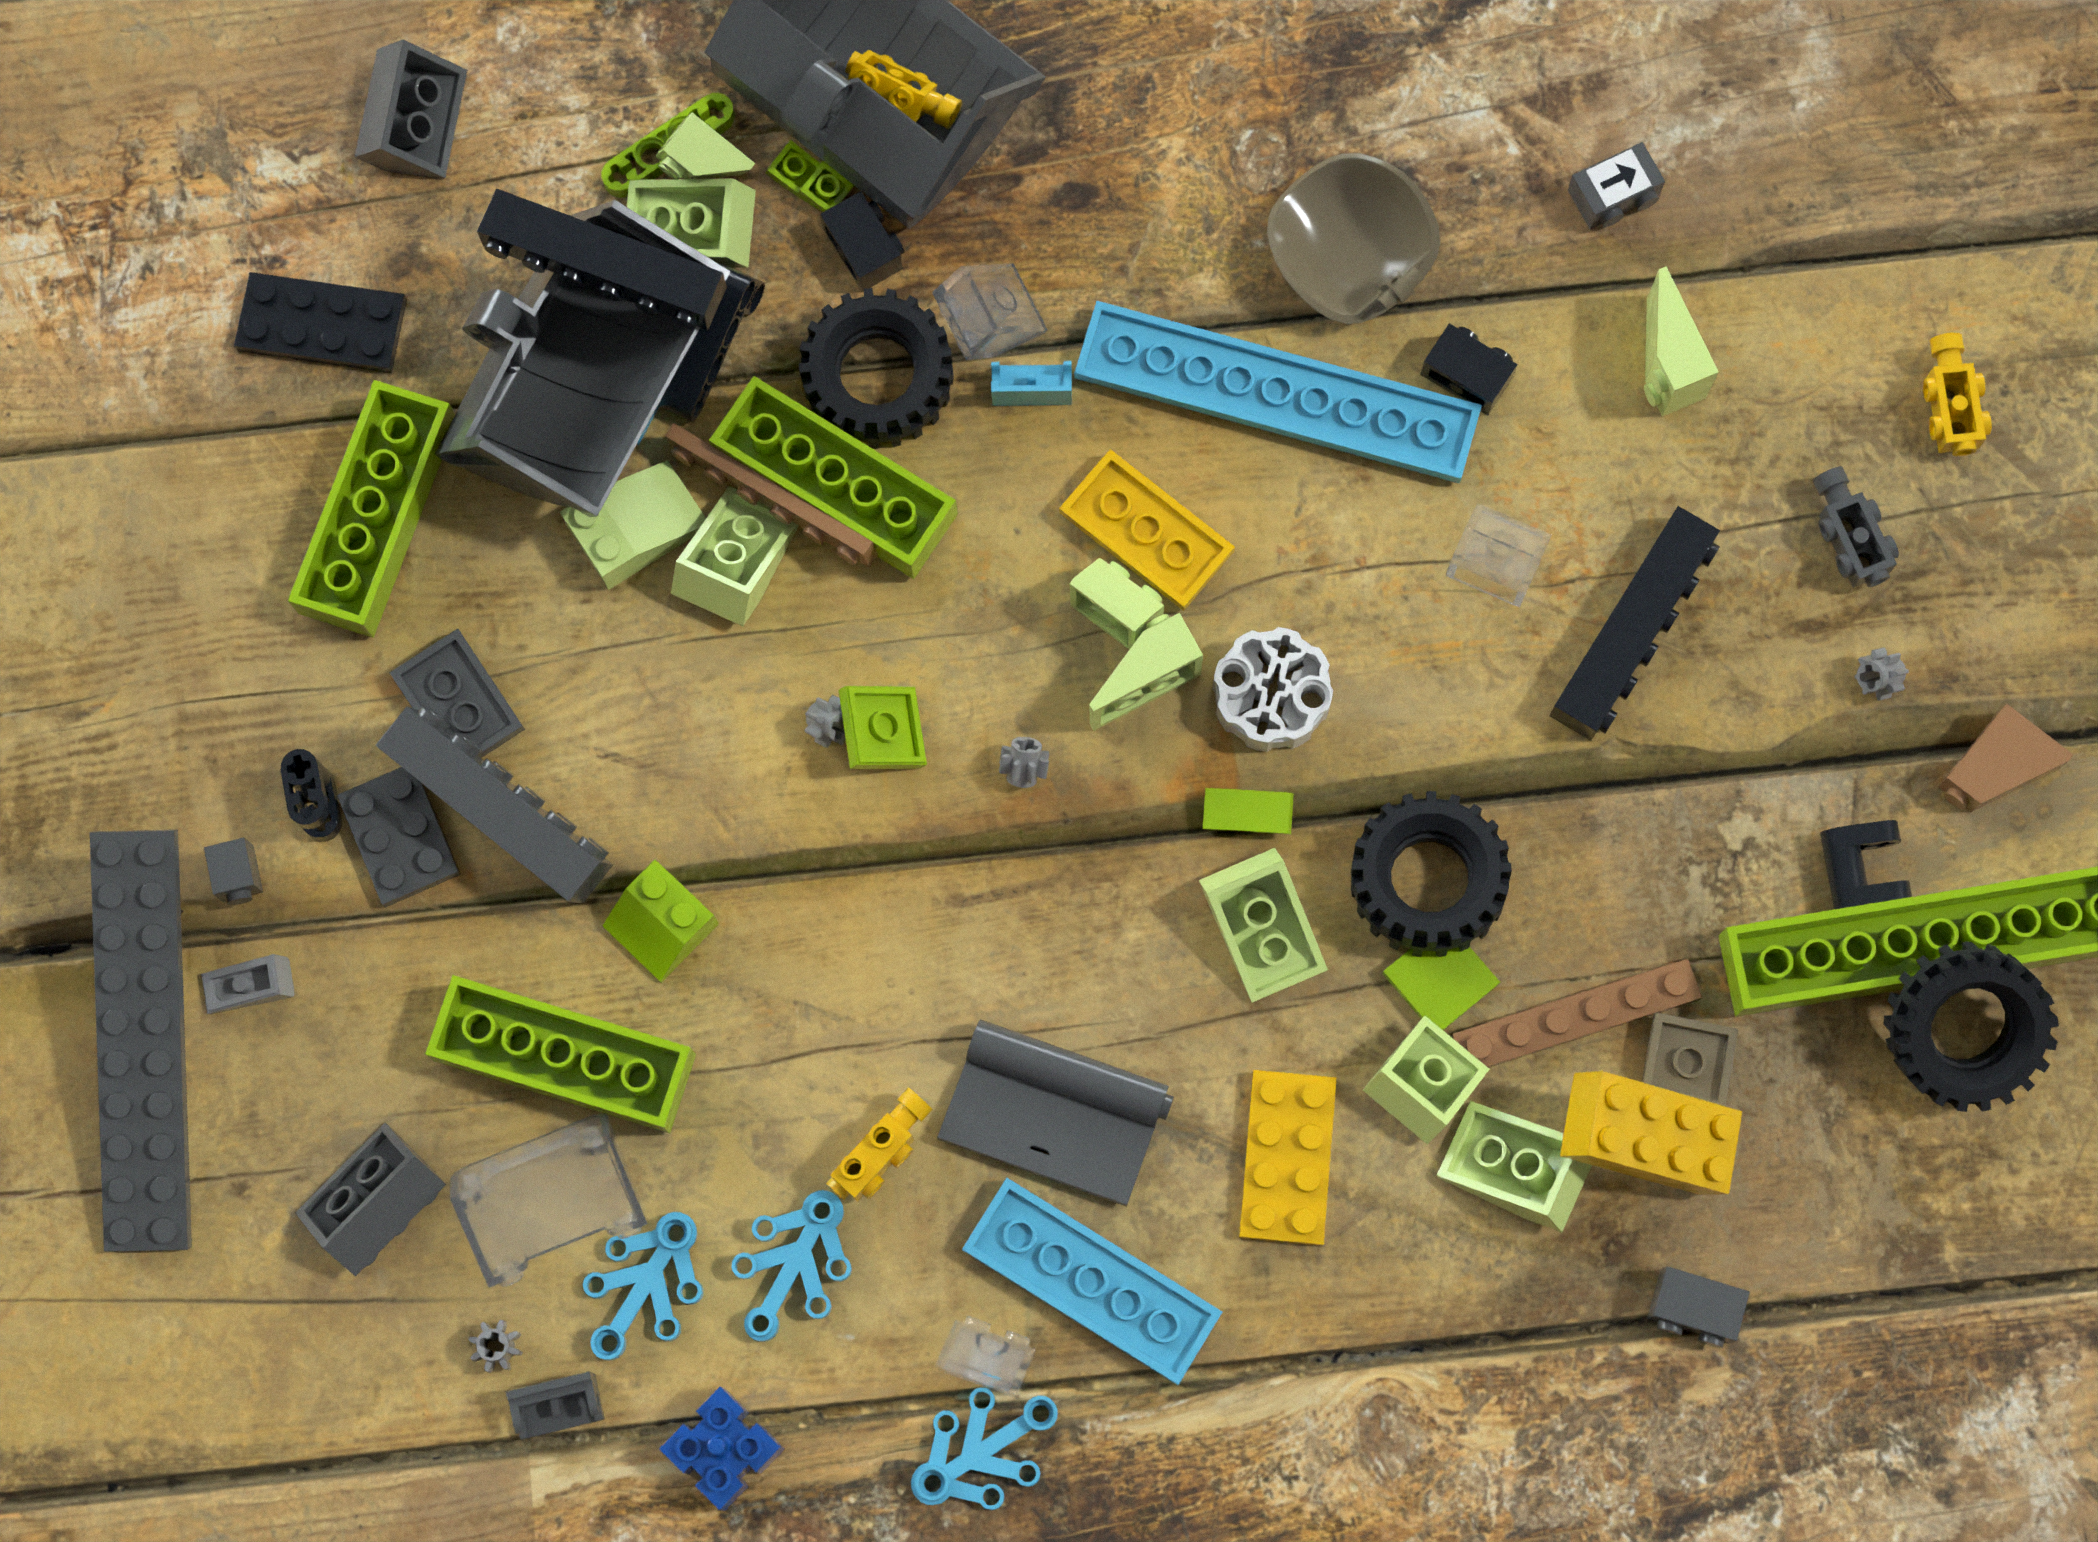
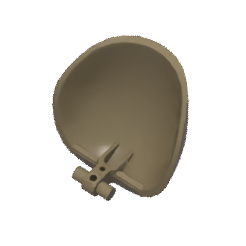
M1342 153L1316 164L1298 178L1279 197L1268 217V239L1274 259L1283 277L1294 291L1317 312L1330 320L1345 324L1363 323L1385 313L1397 303L1405 302L1415 293L1413 289L1425 279L1424 277L1437 259L1440 247L1438 222L1432 208L1417 185L1403 171L1390 163L1361 153Z

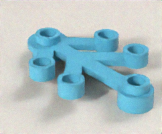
M825 1190L816 1191L805 1199L800 1210L774 1218L767 1215L759 1216L752 1224V1232L762 1242L772 1241L777 1236V1233L805 1227L794 1243L755 1255L740 1253L733 1258L731 1268L733 1273L740 1279H750L758 1271L784 1264L762 1306L752 1309L745 1318V1331L755 1341L767 1342L778 1333L780 1324L777 1313L799 1272L807 1295L805 1303L807 1313L814 1319H823L830 1314L832 1304L823 1292L812 1254V1248L820 1235L829 1258L826 1263L827 1275L837 1282L845 1281L850 1277L852 1265L844 1257L836 1229L843 1219L844 1208L841 1200L834 1193ZM819 1204H827L830 1207V1213L824 1219H819L815 1216L814 1211ZM763 1221L771 1222L773 1225V1230L768 1236H760L758 1233V1225ZM745 1258L750 1259L752 1262L751 1271L747 1274L739 1273L737 1270L738 1262ZM836 1261L846 1263L847 1270L842 1276H835L831 1272L832 1264ZM817 1298H822L826 1302V1309L821 1314H815L811 1310V1303ZM758 1316H765L769 1321L768 1328L765 1331L758 1332L754 1329L753 1322Z
M681 1212L668 1213L658 1221L656 1229L626 1238L623 1236H613L607 1241L605 1252L615 1262L626 1261L632 1252L656 1248L648 1263L606 1274L592 1272L585 1277L583 1289L588 1296L595 1299L606 1296L609 1290L635 1284L609 1326L599 1327L593 1333L590 1345L597 1357L611 1361L619 1358L624 1353L627 1344L624 1335L649 1294H651L657 1320L654 1326L656 1335L661 1340L667 1342L674 1341L679 1337L681 1324L673 1316L663 1273L672 1256L680 1281L677 1287L678 1298L687 1305H694L702 1299L704 1293L702 1285L695 1278L689 1249L695 1244L697 1239V1228L694 1221L688 1215ZM675 1226H680L684 1230V1236L679 1241H671L669 1238V1232ZM622 1241L626 1245V1251L623 1255L616 1257L612 1254L611 1248L615 1242ZM594 1278H601L604 1282L603 1289L598 1293H592L589 1289V1284ZM688 1284H695L698 1292L693 1299H685L683 1296V1288ZM667 1320L673 1321L675 1324L674 1333L670 1336H663L660 1330L662 1323ZM607 1336H614L617 1339L616 1348L610 1352L605 1351L602 1345L603 1340Z
M985 1387L976 1388L969 1397L971 1413L961 1455L946 1464L950 1437L958 1431L959 1420L953 1412L941 1411L933 1420L935 1436L929 1462L920 1465L913 1473L911 1479L913 1494L920 1502L927 1505L941 1504L951 1496L980 1503L988 1510L1000 1508L1005 1496L1003 1490L998 1485L987 1484L984 1487H979L955 1479L971 1469L1015 1479L1025 1487L1035 1485L1041 1475L1040 1469L1035 1462L1025 1460L1019 1463L992 1457V1455L1032 1429L1045 1431L1051 1428L1058 1417L1055 1403L1046 1396L1031 1398L1026 1403L1022 1416L982 1441L987 1415L995 1405V1397ZM981 1392L987 1393L990 1397V1404L984 1409L977 1408L974 1404L975 1396ZM1045 1406L1049 1410L1048 1419L1044 1422L1036 1421L1032 1415L1035 1407ZM946 1415L951 1416L954 1420V1427L949 1432H943L938 1427L939 1419ZM1025 1465L1034 1467L1036 1471L1035 1478L1030 1482L1023 1481L1019 1476L1020 1469ZM931 1475L938 1476L941 1481L940 1488L935 1492H929L925 1488V1480ZM993 1488L999 1492L1000 1499L997 1504L988 1505L984 1502L983 1495L986 1490Z

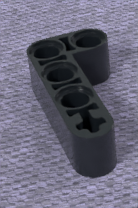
M722 263L718 264L729 270L730 274L725 281L727 288L708 330L700 327L658 404L659 407L691 422L697 419L704 407L744 313L751 315L756 310L765 289L763 281Z

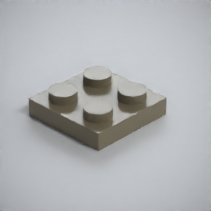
M1655 1012L1652 1019L1642 1082L1726 1106L1738 1029Z

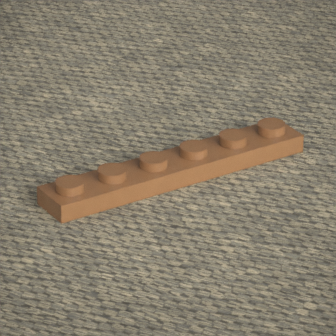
M675 423L672 424L665 437L672 448L670 453L678 461L687 466H691L694 462L704 468V475L716 484L723 486L725 482L737 488L736 493L746 502L756 505L759 501L769 507V513L781 523L789 525L792 521L804 528L802 533L813 542L822 545L825 541L837 548L836 554L846 562L856 565L859 561L870 568L878 556L871 540Z
M1685 959L1454 1033L1451 1037L1485 1066L1490 1068L1652 1016L1655 1012L1661 1013L1699 1001L1702 995L1689 959Z

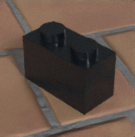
M861 191L820 214L824 232L862 292H864L863 289L871 288L903 270L901 255L905 251L900 240L894 232L887 234L881 224L885 219L877 203L873 200L868 203Z
M1449 323L1424 360L1420 375L1462 400L1482 405L1480 411L1489 415L1513 379L1518 364L1513 362V358L1503 349L1498 347L1490 348L1478 341V336L1468 328L1462 326L1457 328Z

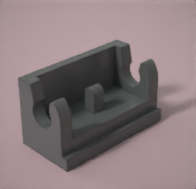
M590 1371L506 1392L516 1434H519L520 1440L605 1420L596 1375Z

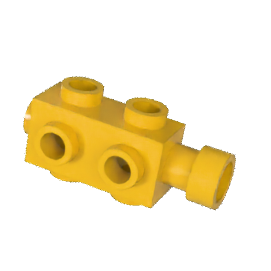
M869 49L864 54L855 51L847 63L845 73L849 74L848 80L859 78L915 122L926 113L934 117L935 123L949 129L960 112L962 100L948 93L943 96L935 92L938 84L930 81L921 72L914 73L896 64L888 55H879ZM877 64H883L887 73L879 70ZM912 81L918 82L921 90L914 88Z
M1940 334L1930 339L1932 357L1937 359L1938 366H1934L1923 380L1924 399L1926 402L1931 403L1933 415L1929 419V433L1932 440H1937L1939 453L1952 452L1953 456H1966L1975 453L1986 440V435H1990L1992 430L1989 411L1981 410L1979 398L1985 395V379L1982 373H1975L1974 363H1962L1961 354L1965 351L1962 334ZM1946 389L1954 392L1955 397L1953 399L1947 398ZM1952 427L1958 428L1962 434H1953Z
M909 1087L897 1099L899 1104L890 1114L886 1113L830 1174L831 1178L827 1181L826 1185L841 1199L845 1200L849 1195L857 1202L863 1196L870 1199L884 1184L885 1180L881 1176L892 1164L898 1168L913 1152L914 1149L909 1145L914 1141V1138L908 1130L917 1120L922 1122L933 1109ZM881 1135H890V1138L886 1143H877V1140ZM855 1165L861 1166L858 1174L849 1175L851 1167Z

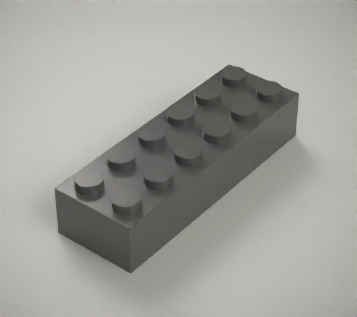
M406 706L375 746L568 902L583 904L613 867V864L605 859L609 852L592 838L587 839L585 836L579 838L573 832L577 826L561 813L544 810L542 806L546 801L526 786L524 788L520 784L517 786L513 785L510 781L514 775L496 761L492 762L488 758L482 760L479 757L482 749L464 735L461 737L455 732L451 735L447 731L451 724L433 710L429 711L424 707L418 711Z

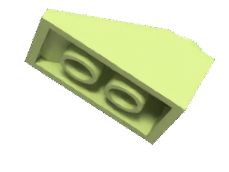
M733 178L629 180L627 207L716 263H722L732 268H748L756 190Z
M1667 267L1658 270L1647 297L1646 384L1644 385V392L1648 402L1652 407L1657 406L1663 417L1706 399L1719 373Z
M668 460L616 481L597 517H588L580 511L569 507L560 511L567 527L608 590L693 538L706 519Z
M729 486L677 559L671 594L744 626L761 601L799 525L792 521L789 525L781 523L769 513V507L759 501L756 505L746 502L736 493V488Z
M1180 613L1169 617L1168 614H1163L1146 625L1148 629L1141 633L1089 704L1090 725L1093 731L1201 676L1203 654Z
M1275 848L1199 880L1215 921L1252 1003L1328 970L1284 860Z
M1470 1101L1436 1176L1526 1220L1563 1232L1592 1165L1560 1156L1564 1133Z

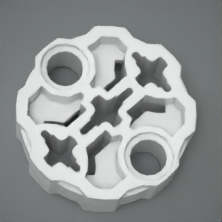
M1278 627L1273 631L1259 633L1252 630L1243 634L1235 640L1234 646L1224 658L1218 661L1216 666L1213 691L1215 692L1217 705L1216 715L1220 724L1226 732L1234 733L1245 742L1248 748L1257 751L1268 752L1273 748L1282 747L1294 749L1310 740L1312 732L1319 726L1321 721L1326 719L1333 696L1328 672L1330 665L1320 648L1311 646L1301 638L1298 632ZM1281 645L1288 647V653L1285 658L1277 656ZM1259 653L1263 661L1269 666L1267 674L1262 673L1264 663L1259 659L1257 655ZM1302 665L1304 666V667H1302V668L1299 669V670L1293 671V670H1295V669L1301 667ZM1293 671L1291 680L1286 679L1287 672ZM1236 672L1243 677L1244 682L1240 686L1230 687L1223 682L1222 677L1226 673ZM1277 673L1279 674L1277 682L1278 691L1275 693V697L1273 696L1271 705L1266 706L1268 698L1267 689ZM1309 692L1316 693L1322 698L1323 704L1316 708H1310L1305 706L1301 697ZM1254 699L1259 700L1258 708L1252 709ZM1278 706L1284 707L1281 717L1276 713ZM1260 721L1268 723L1264 735L1257 734V727Z

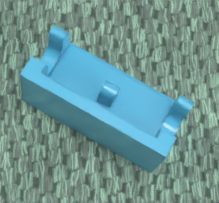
M1063 361V365H1000V362H991L992 406L1072 405L1071 361Z

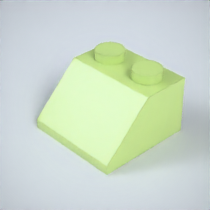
M693 112L681 122L656 154V157L662 161L659 164V168L672 179H712L740 176L751 170L755 164Z
M1098 558L1069 583L1070 606L1130 650L1141 633L1148 629L1146 625L1164 614V605L1161 603L1162 598L1149 586L1143 585L1140 588L1129 579V572L1120 564L1114 561L1108 564L1103 559Z
M1424 1015L1362 1091L1428 1144L1447 1126L1489 1071V1068Z

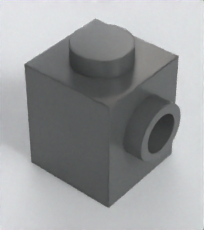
M243 837L204 847L214 896L222 902H227L228 905H239L251 901L252 895L263 893L254 845Z

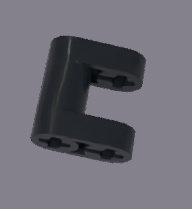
M295 749L288 752L283 757L280 771L290 818L300 827H303L304 831L314 840L327 842L334 839L342 828V818L333 775L311 752L304 749ZM307 801L312 802L313 804L307 806ZM327 818H332L330 822L325 823L324 831H320L317 828L321 826Z
M1885 820L1848 825L1820 832L1834 909L1912 897L1910 882L1907 880L1868 885L1861 852L1899 844L1901 836L1898 821Z

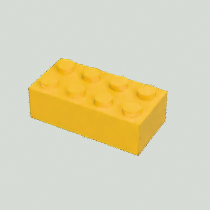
M1605 1071L1574 1073L1560 1156L1698 1195L1729 1194L1742 1111Z

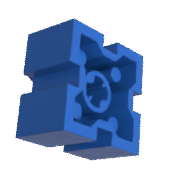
M720 1386L696 1410L703 1420L694 1429L683 1424L659 1449L682 1473L689 1475L695 1469L703 1477L695 1486L719 1510L725 1511L749 1487L742 1480L747 1472L752 1468L755 1472L761 1474L785 1448L762 1425L756 1423L750 1429L742 1421L749 1412L725 1388Z

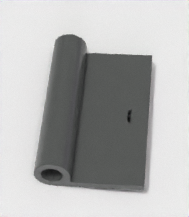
M980 1019L973 1033L966 1056V1063L937 1139L1127 1207L1158 1118L1167 1119L1174 1096L1167 1094L1168 1085ZM1030 1148H1036V1149L1045 1151V1152H1047L1048 1154L1043 1153V1152H1040V1151L1035 1150V1149H1030Z

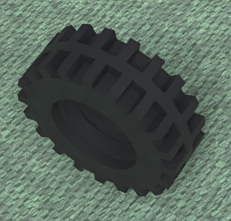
M873 288L863 289L864 297L852 299L850 293L841 296V305L833 309L827 304L821 309L823 318L818 323L811 321L807 328L809 333L806 342H801L800 353L802 358L801 363H799V371L806 400L809 401L812 412L854 438L868 442V446L872 449H878L879 442L891 441L892 446L897 447L902 445L901 438L912 434L914 439H917L923 435L922 427L928 422L934 425L939 420V410L942 405H948L950 400L949 390L950 386L953 385L954 379L951 348H949L947 333L944 327H939L935 314L929 308L924 311L919 307L918 299L909 295L906 301L897 298L896 290L887 289L885 296L874 295ZM875 338L892 340L904 347L911 356L915 368L912 383L906 392L893 402L880 405L862 403L852 397L842 385L840 377L842 361L850 349L862 341Z
M1427 791L1426 798L1414 800L1412 793L1403 795L1400 804L1392 807L1388 802L1381 807L1380 815L1375 820L1370 817L1365 824L1361 838H1357L1351 867V894L1357 902V913L1361 919L1366 918L1371 924L1370 932L1376 938L1382 934L1390 940L1389 947L1397 951L1400 945L1413 949L1412 956L1422 957L1423 951H1436L1437 957L1446 956L1449 949L1456 947L1459 948L1460 952L1470 947L1471 941L1475 938H1484L1488 934L1492 923L1497 921L1501 915L1512 873V863L1508 862L1507 857L1509 850L1507 841L1500 840L1497 834L1499 826L1493 819L1487 822L1480 816L1482 808L1473 804L1469 809L1459 804L1460 796L1451 794L1449 800L1436 798V791ZM1420 842H1436L1450 847L1462 858L1468 870V886L1464 896L1454 906L1440 912H1423L1410 907L1398 897L1392 884L1391 870L1395 859L1406 848Z
M1962 942V950L1953 951L1948 945L1938 948L1940 957L1931 962L1924 955L1916 960L1921 969L1913 977L1905 971L1899 977V980L1905 986L1900 995L1890 992L1887 1001L1893 1007L1892 1015H1884L1883 1025L1890 1031V1037L1886 1038L1885 1041L1887 1048L1894 1054L1896 1058L1894 1062L1922 1094L1926 1093L1936 1104L1944 1106L1945 1102H1948L1957 1111L1967 1112L1968 1104H1975L1982 1112L1991 1110V1100L2000 1098L2007 1105L2015 1101L2011 1092L2020 1085L2027 1091L2032 1089L2035 1084L2029 1077L2035 1069L2044 1073L2047 1071L2050 1064L2043 1058L2046 1049L2056 1050L2058 1043L2050 1034L2051 1028L2059 1027L2058 1017L2050 1010V1005L2054 1004L2051 995L2041 986L2042 982L2009 953L2005 955L1997 947L1986 944L1985 949H1979L1972 942ZM1966 989H1982L1993 993L1999 998L2005 1012L2004 1026L1998 1039L1985 1052L1969 1059H1954L1943 1055L1937 1050L1931 1037V1024L1937 1010L1949 997Z

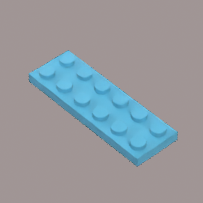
M1009 1178L1005 1179L962 1248V1251L1176 1385H1179L1222 1314V1311Z

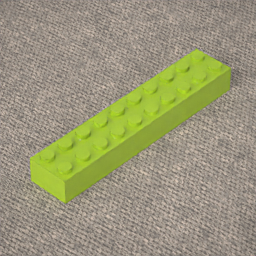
M2098 867L1726 927L1718 937L1735 1017L1903 990L1905 985L1899 980V977L1904 971L1913 977L1921 969L1916 962L1917 959L1924 955L1931 962L1940 957L1939 947L1948 945L1953 951L1962 950V942H1972L1979 949H1985L1986 944L1995 946L2003 954L2007 955L2009 953L2014 956L2027 969L2098 958Z

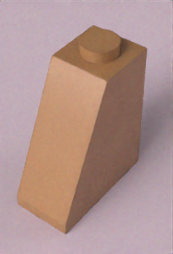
M2006 704L1993 717L1938 787L1945 792L1944 797L1953 806L1962 810L1966 808L1968 811L1973 812L2059 770L2072 758L2073 754Z

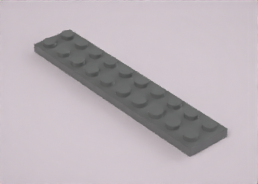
M178 829L90 832L104 1252L188 1250L192 1247Z

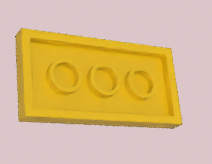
M1111 449L1059 508V513L1183 611L1235 551L1234 545Z
M1253 1070L1239 1238L1316 1246L1324 1245L1337 1077Z

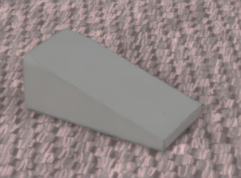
M272 954L201 974L207 1014L294 997L295 995L290 961L288 957Z

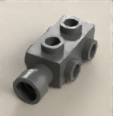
M1835 467L1813 479L1819 495L1825 496L1828 506H1825L1819 515V529L1825 541H1831L1837 553L1835 558L1836 565L1842 577L1849 578L1853 588L1866 583L1868 588L1874 587L1890 578L1889 573L1897 564L1895 558L1899 557V551L1894 539L1890 535L1884 537L1878 526V522L1881 521V512L1877 503L1873 499L1866 501L1863 492L1852 496L1847 487L1850 481L1843 467ZM1841 521L1850 523L1852 531L1846 532ZM1858 557L1866 558L1869 562V567L1863 568Z

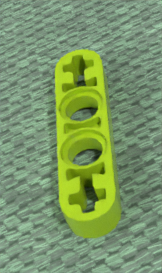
M721 93L708 94L610 159L601 171V178L606 191L614 197L625 198L628 196L629 180H654L664 172L659 168L661 160L654 165H649L642 161V154L649 148L661 149L681 122L692 112L718 134L721 135L727 131L735 120V112L731 100ZM715 106L717 110L723 111L724 116L721 119H718L715 115L711 116L709 109ZM635 159L638 169L642 172L639 175L636 169L632 168L630 161ZM617 171L622 175L626 174L627 182L621 184L618 180L615 181L613 174Z

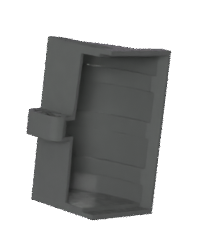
M733 0L704 51L710 57L711 69L716 76L907 228H911L920 222L952 191L991 145L1020 102L1035 95L1046 78L1041 72L948 0ZM869 49L879 55L890 56L896 64L914 73L921 72L925 74L930 81L938 84L935 92L943 96L948 93L962 100V106L955 122L947 129L935 123L934 117L926 113L915 122L859 78L848 80L849 74L845 73V69L851 55L855 51L864 54ZM878 63V69L887 73L885 66ZM912 81V86L921 90L920 84Z
M616 200L570 215L721 271L724 274L725 281L730 274V271ZM545 270L544 273L534 271L518 299L499 289L483 292L462 329L467 335L489 348V351L435 455L453 466L462 467L478 476L521 494L548 503L574 508L588 517H597L700 327L696 326L695 329L685 328L674 322L673 317L658 312L657 315L645 313L638 309L634 302L620 298V301L610 300L600 295L594 287L585 284L582 287L570 285L564 282L559 277V274Z

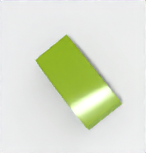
M792 140L786 144L766 170V174L821 212L842 202L854 187L851 182L826 162L822 161L820 163Z
M1205 788L1203 829L1291 834L1294 793Z

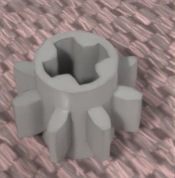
M1884 647L1872 650L1871 655L1859 657L1858 661L1861 665L1854 677L1863 689V695L1876 692V698L1879 701L1891 698L1892 693L1905 689L1902 682L1905 680L1909 670L1905 668L1904 663L1900 660V653L1887 656V651Z
M832 695L828 702L819 697L816 698V702L805 712L808 725L804 730L805 733L814 737L815 742L825 748L830 746L831 741L843 745L846 739L840 698Z
M1015 738L1012 740L1011 747L1002 746L999 773L1007 774L1006 779L1013 786L1021 788L1032 787L1037 783V777L1047 778L1049 751H1041L1042 744L1034 738Z
M504 1320L498 1322L496 1329H491L487 1323L482 1322L481 1329L483 1332L478 1338L469 1337V1341L476 1344L477 1352L470 1359L472 1361L485 1359L484 1368L489 1373L494 1370L495 1363L500 1364L507 1371L511 1370L508 1360L513 1355L522 1356L523 1354L522 1351L515 1348L514 1343L515 1340L519 1339L521 1333L518 1331L509 1334L505 1333L507 1322ZM499 1336V1342L505 1344L503 1352L496 1351L493 1355V1351L487 1349V1344L489 1340L496 1341Z

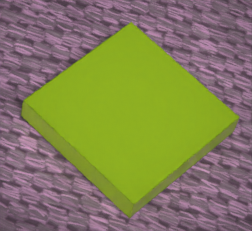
M844 686L838 690L850 769H920L927 765L915 687Z
M1458 947L1449 949L1444 957H1437L1436 951H1423L1422 957L1412 956L1413 949H1409L1382 972L1420 1019L1425 1015L1443 1031L1500 984V981L1471 947L1461 952Z

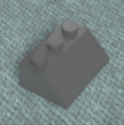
M404 39L378 48L354 157L386 172L444 179L447 173L468 70Z
M384 1123L295 1214L321 1247L356 1277L364 1267L369 1266L375 1261L378 1253L394 1237L400 1235L407 1228L408 1223L425 1206L431 1204L436 1199L439 1191L446 1184L388 1124Z

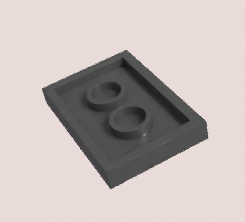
M459 629L454 630L389 672L413 709L419 711L424 707L429 711L433 710L451 724L447 729L451 735L454 732L461 737L464 735L482 749V752L479 754L480 758L525 730Z
M403 767L337 795L381 904L385 908L461 875L424 785Z

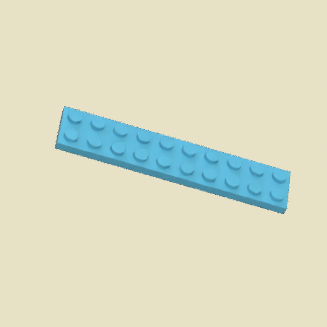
M1096 301L1074 372L1075 379L1459 484L1482 405L1101 301Z

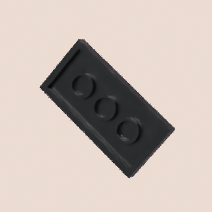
M250 272L234 347L239 352L392 373L407 298L402 293Z

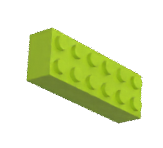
M755 376L752 377L709 439V443L713 447L871 540L878 553V558L912 579H915L958 515L955 499Z
M373 380L288 598V602L298 614L374 638L442 459L435 455V452L455 416L449 403Z
M452 975L425 1053L434 1062L669 1134L671 1133L696 1057V1053L689 1046Z

